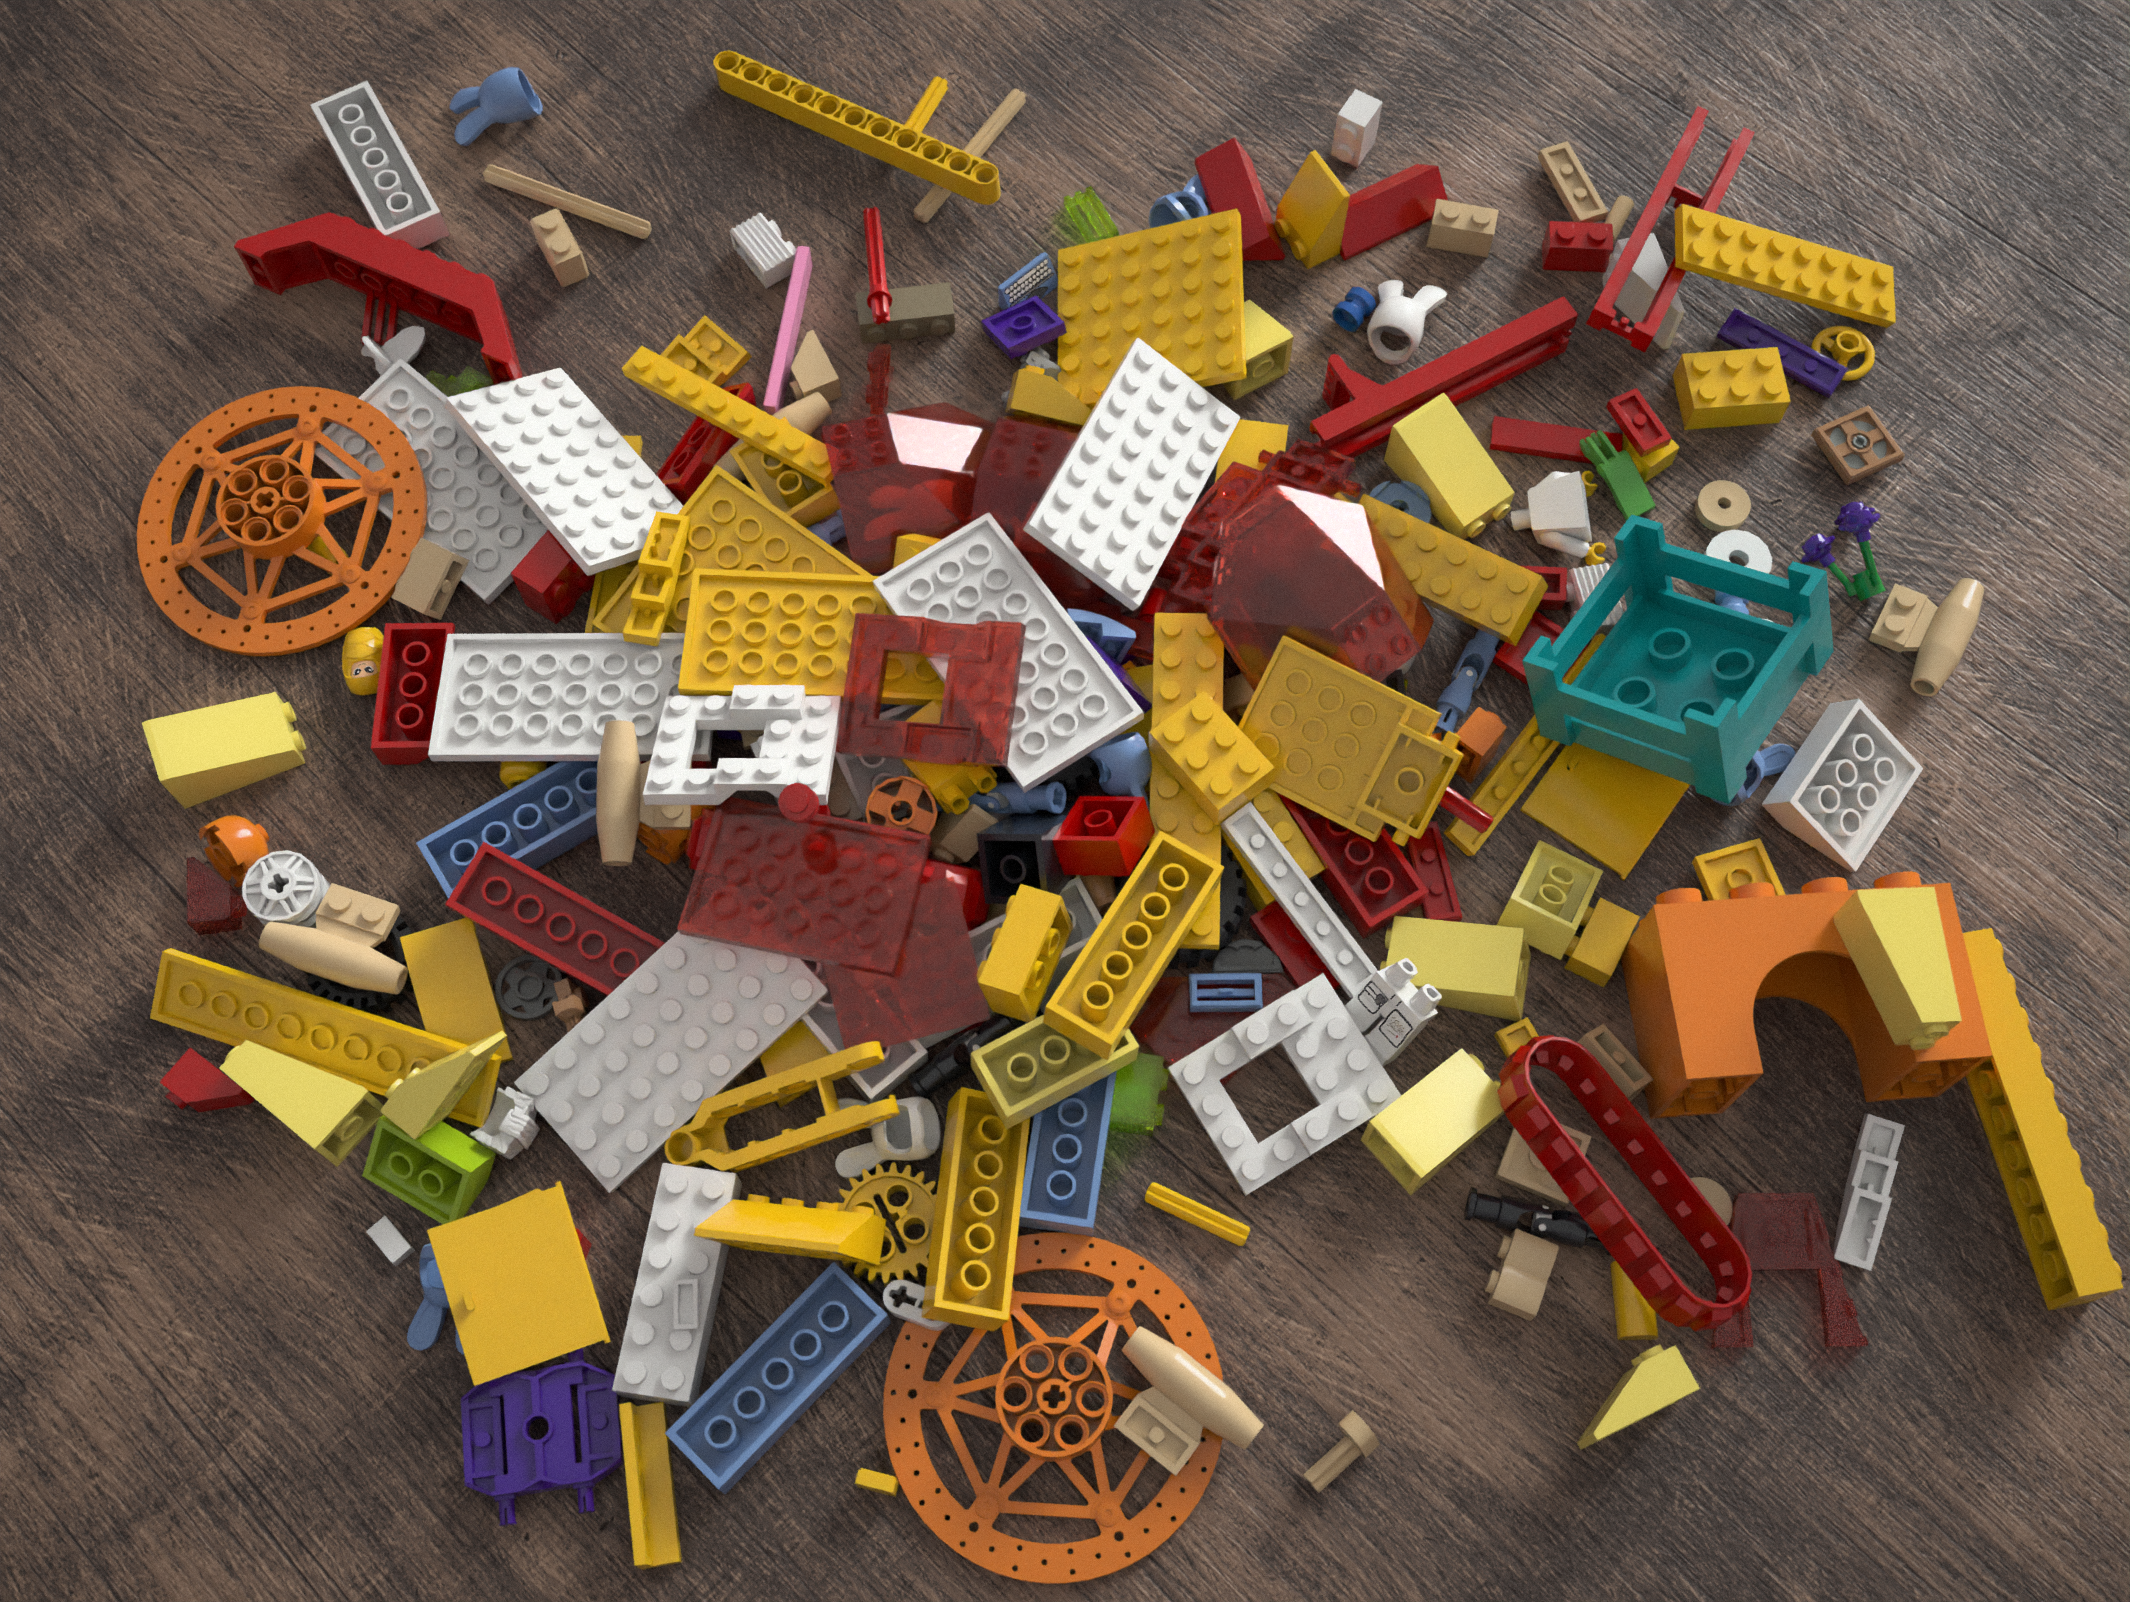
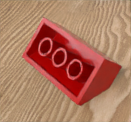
M385 623L371 749L382 765L418 764L429 758L428 751L447 635L454 634V623Z

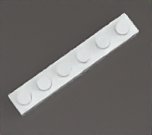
M1249 802L1220 824L1222 829L1350 998L1354 997L1378 970L1256 808Z

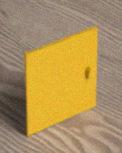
M1573 742L1571 746H1565L1520 811L1621 875L1620 879L1624 881L1690 784Z
M561 1181L556 1182V1186L427 1230L474 1386L602 1340L605 1343L611 1342Z

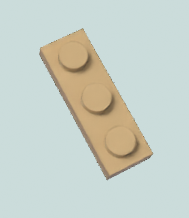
M1569 142L1541 149L1538 159L1572 220L1584 223H1596L1605 220L1608 211Z

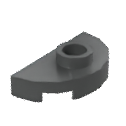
M1242 939L1229 943L1226 948L1219 952L1213 961L1211 974L1261 973V976H1282L1283 969L1278 956H1275L1270 949L1263 946L1262 942Z

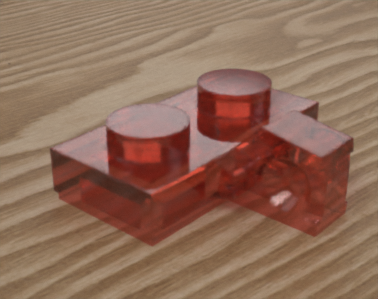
M878 344L873 349V352L868 354L867 371L870 372L869 380L872 381V385H867L865 401L866 404H871L870 414L883 415L888 409L889 383L893 380L894 367L890 366L891 345Z

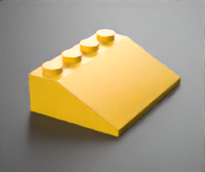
M748 1194L747 1201L733 1199L698 1225L694 1231V1236L739 1249L879 1265L886 1219L874 1215V1209L869 1207L852 1206L851 1212L839 1211V1205L833 1203L817 1202L816 1208L804 1207L805 1201L782 1198L781 1204L769 1203L770 1197Z

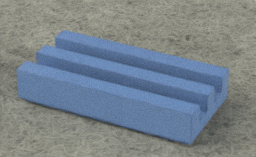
M1261 973L1189 974L1190 1012H1258L1263 1009ZM1197 984H1254V989H1197ZM1197 998H1255V1000L1197 1001Z

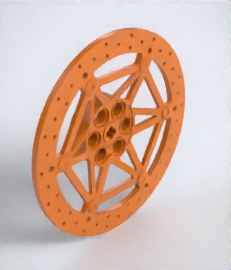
M306 386L282 387L245 396L214 411L193 426L171 448L154 473L142 501L137 526V553L145 584L161 610L179 628L208 646L248 656H280L319 647L355 629L370 618L393 595L396 582L403 575L408 565L411 551L424 535L428 503L423 470L416 453L399 428L381 411L355 396L337 390ZM299 418L297 427L220 454L217 451V448L226 441L250 428L271 421ZM329 421L341 425L364 438L378 452L385 464V468L376 472L367 469L322 433L324 423ZM292 442L281 455H264L252 458L239 466L233 464L242 459ZM320 444L361 478H313L311 471L316 445ZM302 448L301 459L299 464L292 458ZM197 468H201L204 470V475L184 539L181 543L172 545V522L177 503L188 480ZM218 481L221 487L216 499L217 520L198 537L214 482ZM325 489L356 490L330 502H326L323 492ZM393 492V518L386 543L369 571H365L361 568L381 496ZM367 500L351 557L347 558L324 525L327 516ZM222 529L230 537L208 544ZM320 536L338 564L307 550V547L316 537ZM241 548L244 554L247 595L244 596L207 566L203 559ZM294 555L332 574L329 578L271 598L287 557ZM258 558L271 560L260 590L258 589L256 559ZM190 565L241 607L238 619L234 620L220 615L200 603L184 585L178 571ZM343 585L350 589L347 594L336 602L308 616L279 623H265L267 613Z
M1036 1233L1017 1237L1013 1277L1043 1270L1081 1272L1113 1283L1114 1287L1108 1297L1014 1291L1012 1286L1009 1319L1002 1325L1008 1358L1007 1362L998 1374L960 1384H954V1380L988 1330L974 1328L939 1382L925 1381L923 1378L928 1360L943 1330H929L906 1321L894 1345L887 1368L884 1387L883 1419L890 1460L898 1481L920 1518L941 1541L957 1554L977 1566L998 1575L1040 1584H1068L1089 1581L1113 1574L1138 1562L1167 1541L1186 1521L1200 1501L1210 1482L1220 1453L1223 1438L1203 1427L1201 1438H1204L1205 1442L1200 1441L1199 1446L1187 1460L1188 1464H1184L1176 1476L1171 1473L1157 1496L1131 1520L1125 1518L1119 1506L1151 1456L1141 1449L1116 1490L1112 1492L1109 1487L1100 1438L1104 1431L1117 1429L1114 1425L1121 1417V1415L1113 1416L1111 1413L1113 1395L1133 1401L1136 1395L1141 1393L1138 1390L1110 1380L1105 1368L1118 1327H1124L1129 1339L1138 1329L1130 1314L1135 1303L1141 1302L1157 1318L1175 1346L1185 1351L1222 1382L1223 1376L1214 1343L1205 1323L1183 1291L1164 1272L1129 1249L1103 1239L1073 1233ZM1129 1281H1134L1136 1286L1134 1288H1129L1127 1286V1283ZM1035 1305L1097 1309L1099 1312L1068 1338L1048 1337L1022 1309V1306ZM1012 1315L1035 1339L1018 1350L1011 1320ZM1108 1321L1098 1354L1096 1355L1089 1348L1081 1344V1342ZM1036 1354L1042 1355L1048 1361V1366L1040 1373H1033L1026 1367L1028 1358ZM1072 1357H1079L1085 1361L1086 1370L1080 1375H1071L1064 1367L1066 1361ZM996 1387V1407L993 1409L957 1398L958 1396ZM1018 1387L1025 1391L1027 1396L1023 1404L1010 1406L1006 1403L1004 1397L1009 1389ZM914 1390L917 1392V1396L911 1399L908 1397V1394ZM1052 1390L1059 1391V1397H1065V1401L1058 1402L1057 1408H1050L1049 1401H1043L1044 1397H1050ZM1095 1392L1102 1396L1104 1405L1097 1411H1089L1084 1408L1082 1398L1087 1393ZM922 1410H937L977 1496L969 1509H964L953 1498L941 1482L932 1465L922 1433L920 1415ZM953 1410L1001 1424L1004 1433L989 1481L986 1484L982 1481L951 1414ZM1029 1423L1039 1424L1044 1431L1042 1438L1037 1442L1025 1441L1021 1435L1025 1425ZM1074 1425L1082 1431L1083 1437L1079 1443L1068 1445L1062 1441L1060 1433L1066 1426ZM1011 1447H1017L1020 1451L1027 1454L1030 1460L999 1488ZM901 1449V1452L896 1453V1450ZM1087 1451L1092 1453L1099 1494L1093 1490L1071 1463L1073 1458ZM1046 1461L1056 1462L1087 1500L1088 1505L1009 1501L1008 1498ZM1205 1468L1206 1472H1202L1201 1469ZM916 1471L919 1472V1475H918V1476H915V1475H914V1473H915ZM1181 1488H1183V1489L1185 1490L1184 1493H1181V1492H1180V1489H1181ZM937 1489L941 1490L939 1494L936 1493ZM921 1501L925 1502L923 1506L920 1505ZM1157 1503L1161 1504L1160 1508L1156 1506ZM999 1513L1096 1520L1101 1534L1098 1537L1079 1542L1044 1544L1010 1537L994 1530L992 1525L999 1516ZM946 1516H950V1520L946 1521ZM1172 1517H1174V1518L1176 1519L1175 1522H1172V1521H1171V1518H1172ZM972 1523H977L979 1526L976 1532H972L969 1529ZM1148 1529L1149 1532L1146 1534L1143 1530ZM1115 1533H1122L1123 1540L1116 1541L1114 1539ZM962 1542H965L964 1547L960 1546ZM1018 1546L1023 1547L1022 1551L1017 1550ZM991 1547L995 1548L993 1552L989 1551ZM1069 1549L1073 1550L1072 1554H1068ZM1126 1553L1130 1554L1129 1558L1125 1556ZM1100 1554L1101 1558L1097 1559L1095 1555ZM1042 1561H1047V1564L1042 1565ZM1014 1566L1018 1567L1017 1571H1013ZM1071 1570H1075L1074 1575L1070 1574Z

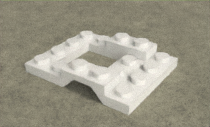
M734 685L732 696H666L643 791L645 805H720L737 790L768 791L779 798L782 790L793 783L807 785L818 796L819 805H827L842 711L841 696H806L804 685ZM698 730H764L759 758H719L717 769H689Z
M1324 973L1298 989L1282 996L1236 1024L1221 1036L1168 1067V1071L1245 1196L1379 1114L1401 1096ZM1280 1044L1319 1106L1258 1143L1219 1080Z

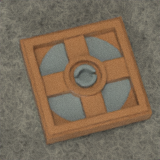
M1869 405L1814 429L1811 434L1846 485L1902 461L1905 456Z

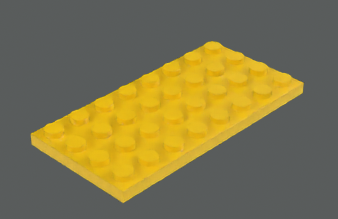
M693 569L678 684L680 695L732 696L734 685H804L806 696H841L842 702L926 706L929 702L938 699L945 702L948 707H960V704L875 590L873 580L880 576Z

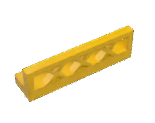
M631 1402L619 1404L634 1566L640 1569H649L682 1563L669 1437L665 1434L668 1430L666 1404L664 1402L635 1406Z

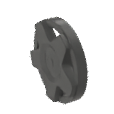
M531 954L517 957L507 963L500 971L495 984L496 999L501 1008L515 1019L522 1021L540 1020L554 1010L552 1002L559 1001L554 983L563 980L562 974L555 967ZM533 962L528 970L518 968L522 964ZM549 968L554 972L556 981L547 978ZM506 979L511 988L503 995V984ZM547 999H552V1000L544 1007V1001L547 1000ZM523 1006L526 1013L517 1012L513 1009Z

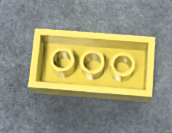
M1043 1014L971 1052V1068L1005 1128L1009 1129L1136 1061L1139 1045L1129 1028L1107 1061L1043 1023Z

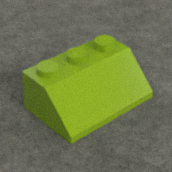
M383 1115L378 1118L362 1176L441 1224H446L465 1216L488 1182L496 1153L443 1121L414 1140Z

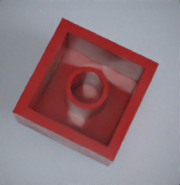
M549 530L545 532L510 573L525 605L556 625L563 617L568 616L572 612L575 602L580 596L593 587L596 573L587 576Z
M1079 796L1053 837L1052 842L1064 875L1130 876L1155 833V829L1144 797Z

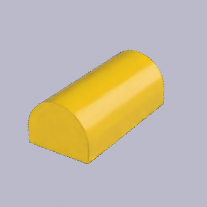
M1616 1261L1612 1262L1610 1267L1618 1340L1658 1339L1656 1311L1650 1307Z

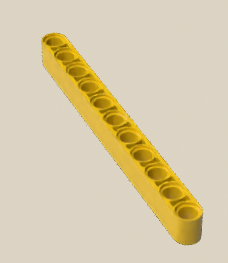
M734 51L720 52L714 58V68L719 86L729 94L979 204L991 205L999 200L1001 196L998 169L990 162Z

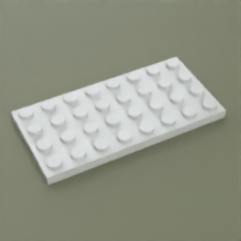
M1137 338L1130 345L1023 530L1134 611L1142 603L1241 417L1141 339Z
M399 358L359 399L369 403L385 414L407 438L417 455L424 474L428 503L423 538L469 560L460 581L489 605L513 581L510 573L545 534L548 528L446 409L447 396L402 358ZM332 423L322 432L370 471L376 472L385 468L383 460L374 447L355 432L335 423ZM320 444L316 445L314 455L342 479L361 478ZM393 492L382 495L378 505V510L390 521L393 518Z
M562 368L446 398V409L587 576L638 560L656 511L678 514L683 507L680 501Z
M990 512L873 580L875 590L1024 793L1144 719L1142 709Z
M623 633L448 634L428 756L431 761H598L605 723L621 720L634 723L640 761H650L666 696L680 695L678 684L685 633H662L658 647L625 642ZM713 730L697 731L692 761H710Z
M730 883L514 1083L524 1095L535 1100L534 1107L605 1189L611 1193L665 1145L671 1132L685 1126L694 1118L704 1099L720 1094L820 1002L830 990L734 883Z

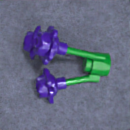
M1862 501L1842 506L1840 508V515L1834 521L1835 525H1840L1838 527L1839 530L1852 533L1859 543L1867 570L1853 575L1852 577L1855 582L1851 583L1834 563L1836 559L1830 553L1832 549L1831 544L1835 540L1834 535L1825 537L1823 534L1818 533L1809 538L1805 545L1801 547L1805 553L1801 559L1802 563L1819 561L1824 568L1828 567L1842 583L1848 596L1857 594L1859 601L1886 591L1877 572L1869 544L1871 539L1869 529L1874 525V522L1878 521L1880 514H1873L1876 512L1875 508L1865 506Z

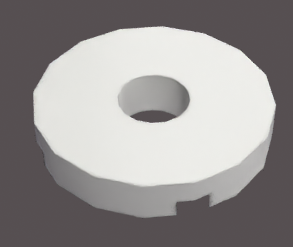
M1730 530L1721 532L1711 540L1704 552V555L1730 562L1729 557L1737 556L1745 562L1744 567L1768 574L1771 571L1772 557L1767 545L1759 537L1747 531Z

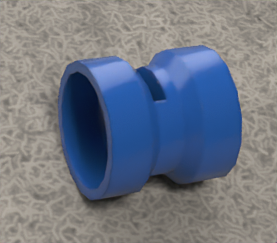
M1353 287L1345 295V301L1338 303L1333 309L1332 315L1335 322L1346 331L1355 332L1363 324V317H1368L1375 310L1376 302L1373 296L1365 289Z

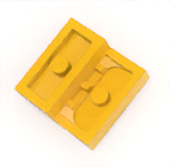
M706 315L700 319L685 337L678 334L660 355L718 387L737 373L752 357Z

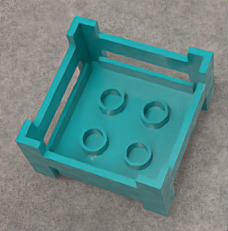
M1631 515L1614 537L1617 559L1554 644L1551 645L1550 638L1540 636L1522 660L1540 736L1571 746L1573 742L1693 785L1697 793L1730 804L1747 779L1746 766L1809 674L1817 676L1834 652L1827 571L1792 561L1787 568L1788 579L1667 544L1663 523ZM1671 577L1792 613L1793 625L1790 628L1674 592ZM1625 595L1626 611L1571 685L1563 683L1562 677L1621 597Z

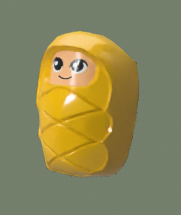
M360 627L348 632L345 637L342 652V670L350 692L356 695L377 693L384 634L375 627Z

